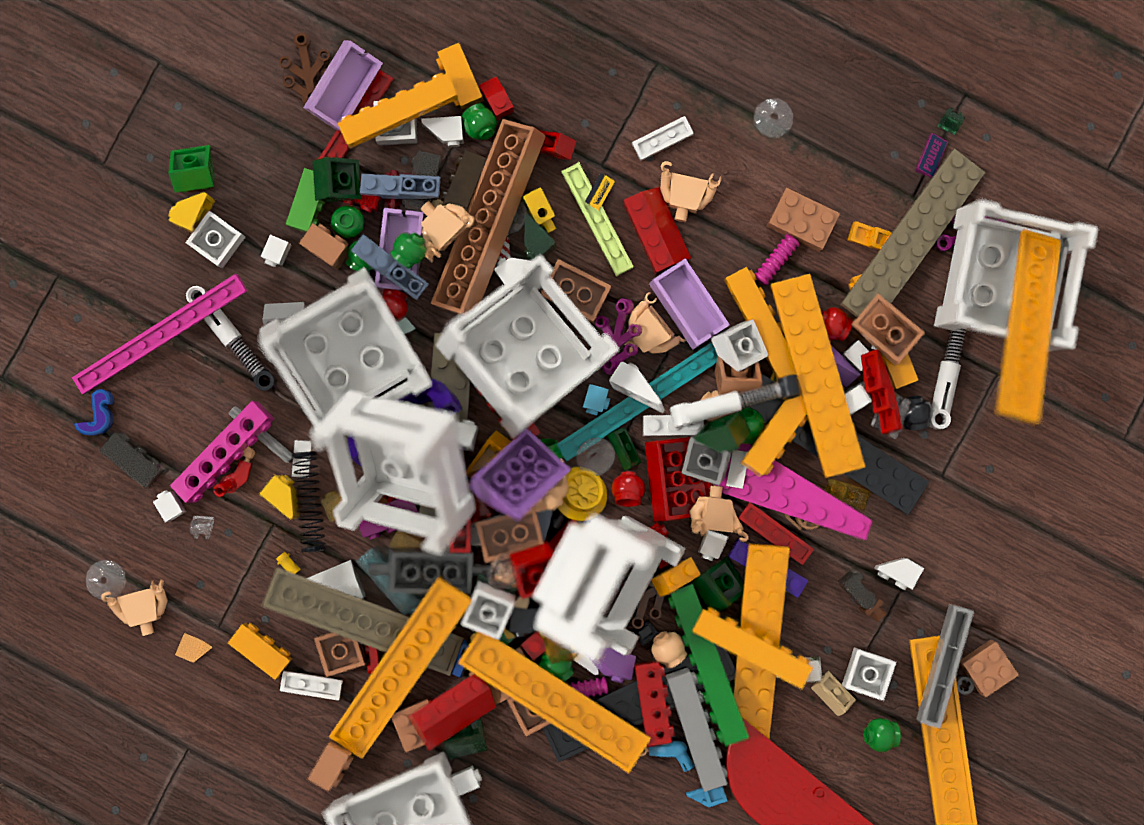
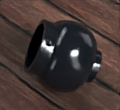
M909 396L900 405L899 413L904 429L922 430L930 426L933 409L931 404L924 400L922 396Z

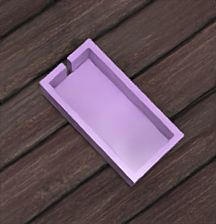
M343 41L303 107L336 130H340L338 123L341 122L343 117L352 115L383 64L371 54L364 53L365 50L352 41Z
M384 208L379 247L391 255L393 243L400 234L416 232L423 238L421 223L426 217L424 212L406 210L405 215L407 217H404L402 210ZM420 263L413 265L410 269L416 275H419ZM376 271L375 286L378 290L395 289L406 293Z
M686 259L657 276L649 283L692 350L730 325Z

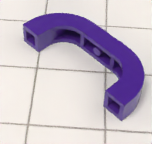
M430 378L432 385L415 395L411 391L396 400L416 406L425 402H433L435 410L452 415L462 410L457 396L442 382ZM349 434L348 449L350 457L362 467L354 435Z

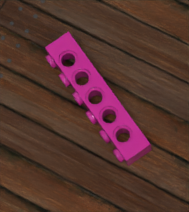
M251 401L170 485L171 488L185 503L198 502L203 497L202 493L207 488L213 487L217 482L216 479L231 468L230 464L234 460L240 459L244 455L243 451L248 446L250 447L258 440L257 436L271 427L274 417L259 402ZM252 420L254 427L252 430H249L248 424ZM236 435L240 436V442L238 444H236L234 440ZM223 449L226 450V457L224 459L221 457ZM209 463H211L213 466V469L210 473L207 469ZM196 477H198L199 484L197 487L194 485V479Z

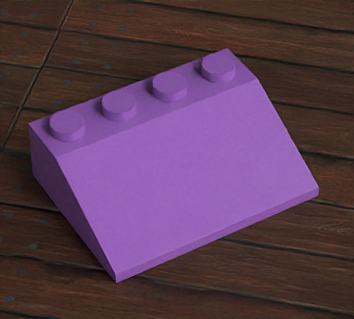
M526 428L473 477L468 488L485 503L519 520L571 469Z

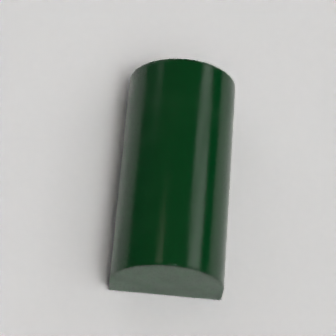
M625 427L607 435L624 471L642 463Z

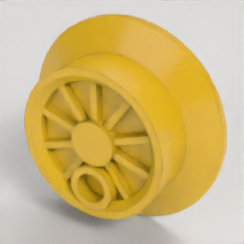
M573 467L566 474L568 492L562 498L563 504L557 506V508L569 519L587 521L593 515H599L604 509L607 502V489L601 477L594 471L584 467Z

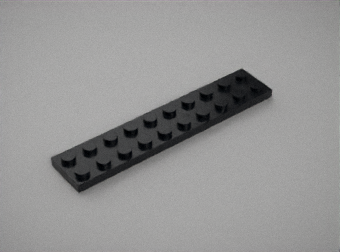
M761 375V388L762 386L765 387L767 385L769 387V384L772 386L773 383H776L765 375ZM782 397L772 398V400L770 398L769 401L767 399L765 402L762 400V403L760 401L759 403L755 402V405L751 403L752 405L748 404V406L744 405L745 407L742 406L741 409L749 407L761 413L764 423L767 425L784 400ZM807 419L802 427L798 425L794 431L797 434L792 441L819 458L810 423ZM856 435L865 467L842 474L901 512L909 515L929 481Z
M714 643L729 682L735 678V667L727 650ZM689 655L672 668L664 667L665 675L687 667L691 673H699L697 666H692ZM666 676L661 677L662 684L667 686L668 691L665 703L670 705V709L676 706ZM637 680L593 700L633 727L643 723ZM695 684L697 692L701 691V694L706 692L703 684ZM552 723L543 727V731L558 762L589 748Z

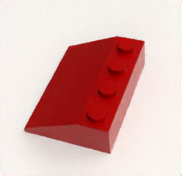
M691 437L645 442L654 521L690 518V510L698 498L710 497V489L713 483L682 474Z

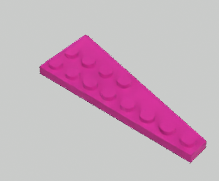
M741 443L739 445L740 448L737 450L748 452L752 446ZM731 453L726 476L719 486L722 487L723 494L867 540L872 520L775 460L771 463L773 468L768 475L764 474L759 477L747 468L743 489L726 486L732 458Z

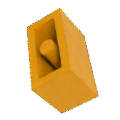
M692 557L680 561L677 566H672L651 579V582L659 596L662 597L672 593L701 574Z

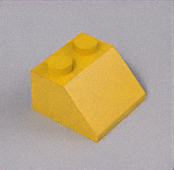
M203 192L179 201L171 208L169 221L193 233L208 211H211L215 200Z
M274 475L260 492V495L289 519H297L299 517L297 512L299 507L296 504L298 497L295 496L297 489L293 485L294 481L287 475Z

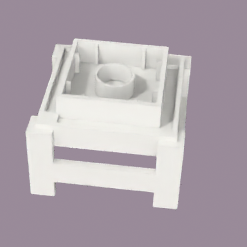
M982 200L957 209L953 229H958L943 306L937 308L934 326L948 330L966 329L1006 338L1020 232L1025 229L1061 240L1048 351L1074 348L1078 328L1071 326L1086 250L1094 248L1098 227L1081 223L1070 225L1001 209L999 204ZM990 216L1028 226L1050 230L1051 233L1021 227L1013 224H1008L1000 221H995L983 217ZM1072 253L1057 329L1052 330L1066 255Z
M541 255L527 264L522 272L466 315L462 314L449 324L436 344L448 361L452 358L501 416L503 419L501 425L513 439L574 387L598 371L619 350L607 334L600 337L550 277L553 269ZM541 287L592 347L589 351L540 294L539 289ZM511 290H513V291H512L511 293H509L506 297H504L502 300H500L497 304H495L493 307H491L489 310H487L484 314H482L480 317H478L476 320H474L471 324H469L467 327H465L463 330L460 331V329H462L465 325H467L469 322H471L473 319H475L478 315H480L482 312H484L486 309H488L491 305H493L495 302H497L499 299H501V298H502L504 295H506L508 292H510Z
M366 268L347 277L349 283L286 320L279 322L278 319H275L260 328V345L269 359L273 360L313 423L314 429L349 390L374 397L407 378V382L378 398L396 401L411 391L415 395L432 385L425 366L417 353L413 351L377 291L375 283ZM276 348L278 349V351L280 352L281 356L283 357V359H284L285 362L287 363L288 367H289L290 370L292 371L293 375L295 376V378H296L297 381L299 382L300 386H301L302 389L304 390V392H305V394L307 395V397L309 398L310 402L312 403V405H313L314 408L316 409L315 411H314L313 407L311 406V404L309 403V401H308V399L306 398V396L304 395L303 391L301 390V388H300L299 385L297 384L296 380H295L294 377L292 376L291 372L289 371V369H288L287 366L285 365L284 361H283L282 358L280 357V355H279V353L277 352Z
M349 390L311 432L315 449L321 450L327 444L341 493L342 501L333 510L337 526L355 530L363 520L428 537L422 545L423 550L442 554L476 510L473 496L469 493L457 438L459 431L455 415L387 398H373L366 394ZM344 433L352 434L355 438L364 475L358 482L356 481ZM383 495H388L437 508L439 519L377 502Z
M593 515L591 519H588L587 523H571L533 596L544 603L537 617L538 622L535 627L593 662L601 661L604 656L601 652L604 648L611 647L623 655L631 654L639 639V636L626 629L661 560L663 559L673 566H677L686 548L629 516H623L622 520L605 519L600 515ZM630 561L635 563L608 617H605L602 613Z
M444 752L426 759L423 765L353 795L351 792L333 800L324 812L329 825H344V820L347 825H471L451 779L450 773L452 769Z

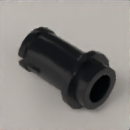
M558 510L553 520H550V526L560 531L567 517Z

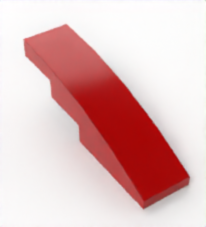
M876 349L862 354L861 361L865 389L868 394H871L874 413L879 414L881 433L890 434L902 430L895 392L880 351Z

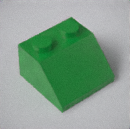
M210 145L171 151L169 177L175 193L214 187L215 175Z

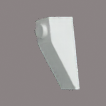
M621 362L609 380L613 389L663 413L665 409L661 401L642 376L639 368L633 363L626 364Z

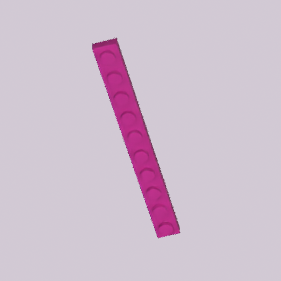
M238 274L231 276L73 376V381L81 394H86L248 291Z

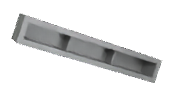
M952 604L948 606L916 718L920 723L941 728L974 611Z
M687 667L665 675L704 792L726 785L727 770L725 765L721 766L719 759L722 758L719 747L714 746L713 740H716L713 728L709 729L707 722L710 721L707 710L702 709L701 703L704 702L701 691L697 692L695 684H698L695 673H691Z

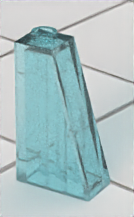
M373 547L357 559L356 562L368 574L369 563H387V559L377 547ZM369 576L403 615L409 613L411 616L415 612L421 601L414 593H390L387 587V576Z

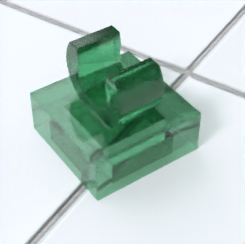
M949 108L940 119L938 127L955 135L963 124L965 117L962 116L961 112L957 114L953 112V108Z

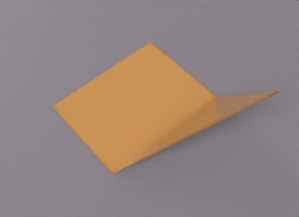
M184 633L175 655L194 663L213 647L203 640Z

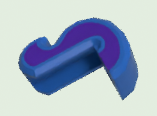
M98 389L91 395L94 422L74 424L76 430L81 434L98 436L107 433L112 428L114 418L107 405L114 404V397L111 392L103 389Z

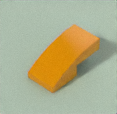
M854 221L847 241L880 250L892 232Z

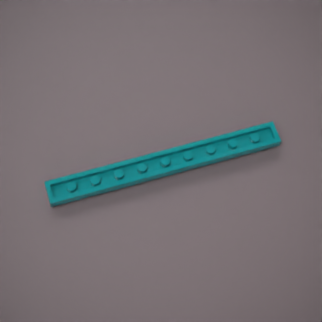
M711 342L649 383L659 400L717 362L718 354L713 343ZM628 397L559 442L557 446L561 449V453L567 462L649 408V406Z

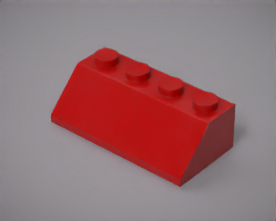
M659 187L642 191L623 200V205L655 275L670 269L684 259H691Z
M472 674L407 717L428 751H430L496 708V705L485 680L476 674Z

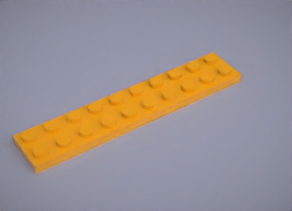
M1023 229L1019 237L996 413L1036 424L1040 419L1061 240Z
M807 274L773 283L770 286L795 374H797L801 387L803 402L824 476L827 478L864 468L865 464L811 276Z
M748 544L740 629L744 630L745 627L756 632L755 637L762 640L764 636L774 642L772 646L779 649L789 547ZM737 655L733 695L740 715L769 739L776 675Z
M439 576L333 729L329 738L363 759L468 608L472 598Z
M481 632L476 634L458 662L628 773L651 739L500 640Z
M940 635L909 639L919 708ZM955 676L941 728L921 723L935 825H977Z

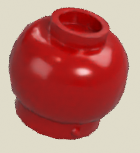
M383 289L380 296L395 321L400 322L405 318L408 311L406 294L395 289Z
M830 307L825 311H821L829 340L844 341L852 328L853 319L841 308Z
M622 472L621 475L614 479L611 491L615 497V503L623 507H634L641 504V499L645 493V484L635 472Z

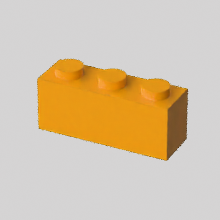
M457 43L438 51L439 58L436 59L440 70L444 69L445 73H448L458 95V99L454 101L455 105H460L463 110L482 102L483 97L460 44Z
M243 623L228 644L276 680L292 661L291 653L283 647L278 648L274 645L275 641L268 635L263 636L258 632L259 628L254 624Z

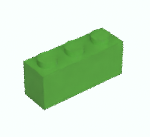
M304 168L286 222L288 227L305 233L312 224L318 226L319 219L316 218L318 212H322L325 201H315L312 170Z

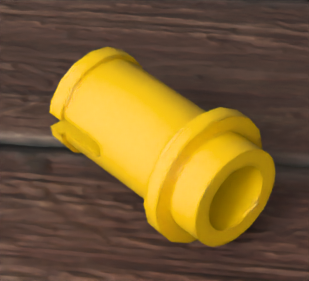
M283 552L276 558L277 564H280L285 571L296 574L300 570L289 557V553Z

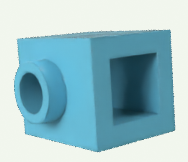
M589 384L583 408L587 409L586 413L597 415L598 412L602 413L603 409L607 410L610 398L606 397L609 389Z

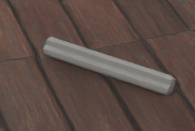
M234 406L230 410L229 415L235 419L242 411ZM252 420L248 424L249 430H252L254 427ZM266 431L261 432L257 436L258 440L286 463L293 459L291 457L292 453Z

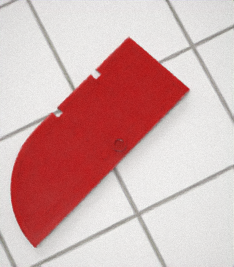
M742 718L749 738L729 745L727 752V775L737 802L760 825H873Z

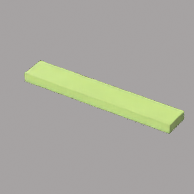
M580 163L563 170L562 174L615 276L632 269L634 266L603 207L601 206L597 210L585 202L592 186Z

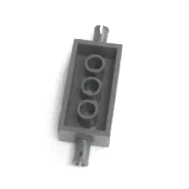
M389 547L387 563H369L368 575L387 576V587L390 593H428L439 576L463 593H471L472 576L490 577L489 571H491L490 564H472L473 553L471 550L470 553H450V549L446 548L442 554L423 550V548Z

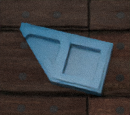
M723 786L704 792L702 787L686 792L687 797L707 807L727 801Z

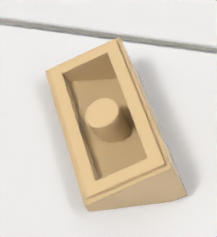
M518 594L513 607L527 609L529 598L522 600L520 594Z
M829 671L822 676L821 681H817L811 687L837 716L846 713L856 700Z

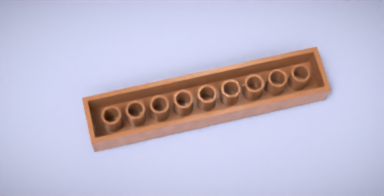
M502 119L467 209V213L474 218V222L471 227H467L456 238L431 301L432 305L461 316L462 314L466 315L481 303L546 137L536 128Z

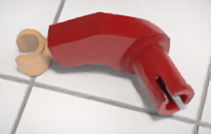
M248 446L243 451L244 461L239 460L235 471L222 477L220 483L214 486L213 489L215 490L213 492L216 496L222 497L226 493H233L248 481L253 465L249 462L255 455V451Z

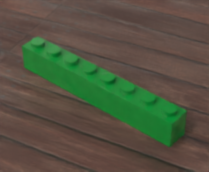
M693 584L670 593L671 597H668L671 609L676 608L678 616H675L678 628L683 627L685 635H682L685 647L689 646L692 654H689L692 666L696 665L699 671L695 675L699 685H704L706 692L702 694L706 705L711 704L713 711L709 713L713 724L717 723L720 730L716 732L720 743L724 742L728 746L749 738L714 642L692 631L702 612Z

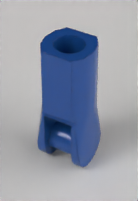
M465 639L451 674L460 678L463 677L466 668L458 662L463 656L461 655L462 650L466 651L470 645Z

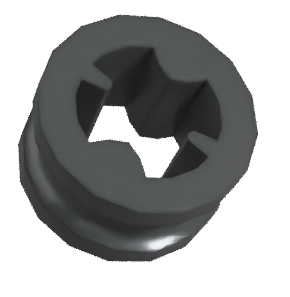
M959 676L956 678L959 693L966 695L973 691L974 683L969 677ZM962 680H964L965 682H969V685L966 686V690H964L963 688L960 689L959 687L960 685H962Z

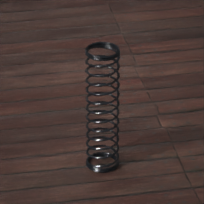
M317 451L292 453L291 457L294 459H309L293 463V466L308 467L296 470L293 473L313 474L294 479L295 482H313L295 487L297 490H313L296 494V497L312 498L299 501L296 504L317 505L297 510L298 513H317L299 517L298 520L317 521L300 525L299 528H320L303 532L299 535L321 536L301 541V544H321L302 548L301 552L326 550L325 542L307 541L321 539L325 535L307 533L323 530L324 527L308 525L321 523L324 520L303 519L323 513L322 511H303L321 507L322 504L303 503L320 499L321 496H302L303 494L317 492L321 489L299 488L320 482L318 480H299L319 475V473L299 472L317 468L318 465H296L317 460V457H305L317 455Z

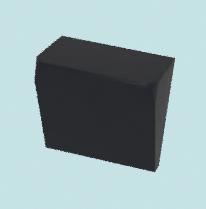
M649 619L644 622L642 628L633 630V633L639 636L638 640L646 650L652 647L653 639L659 634Z

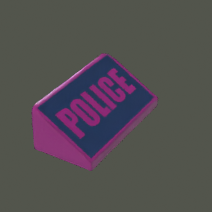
M931 133L915 168V172L932 178L936 173L948 142L938 135Z

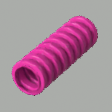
M786 234L785 239L781 240V244L777 245L778 248L773 250L774 253H771L769 255L770 258L765 260L766 263L762 264V268L758 269V273L755 272L756 279L763 285H768V281L773 279L772 276H775L777 274L776 271L781 269L780 266L784 265V261L788 260L787 257H791V252H795V247L800 246L799 241L793 236Z
M602 677V679L596 678V680L590 679L588 682L584 680L582 683L577 681V684L571 682V685H569L588 698L589 695L595 697V694H599V696L602 695L601 693L608 694L605 677Z

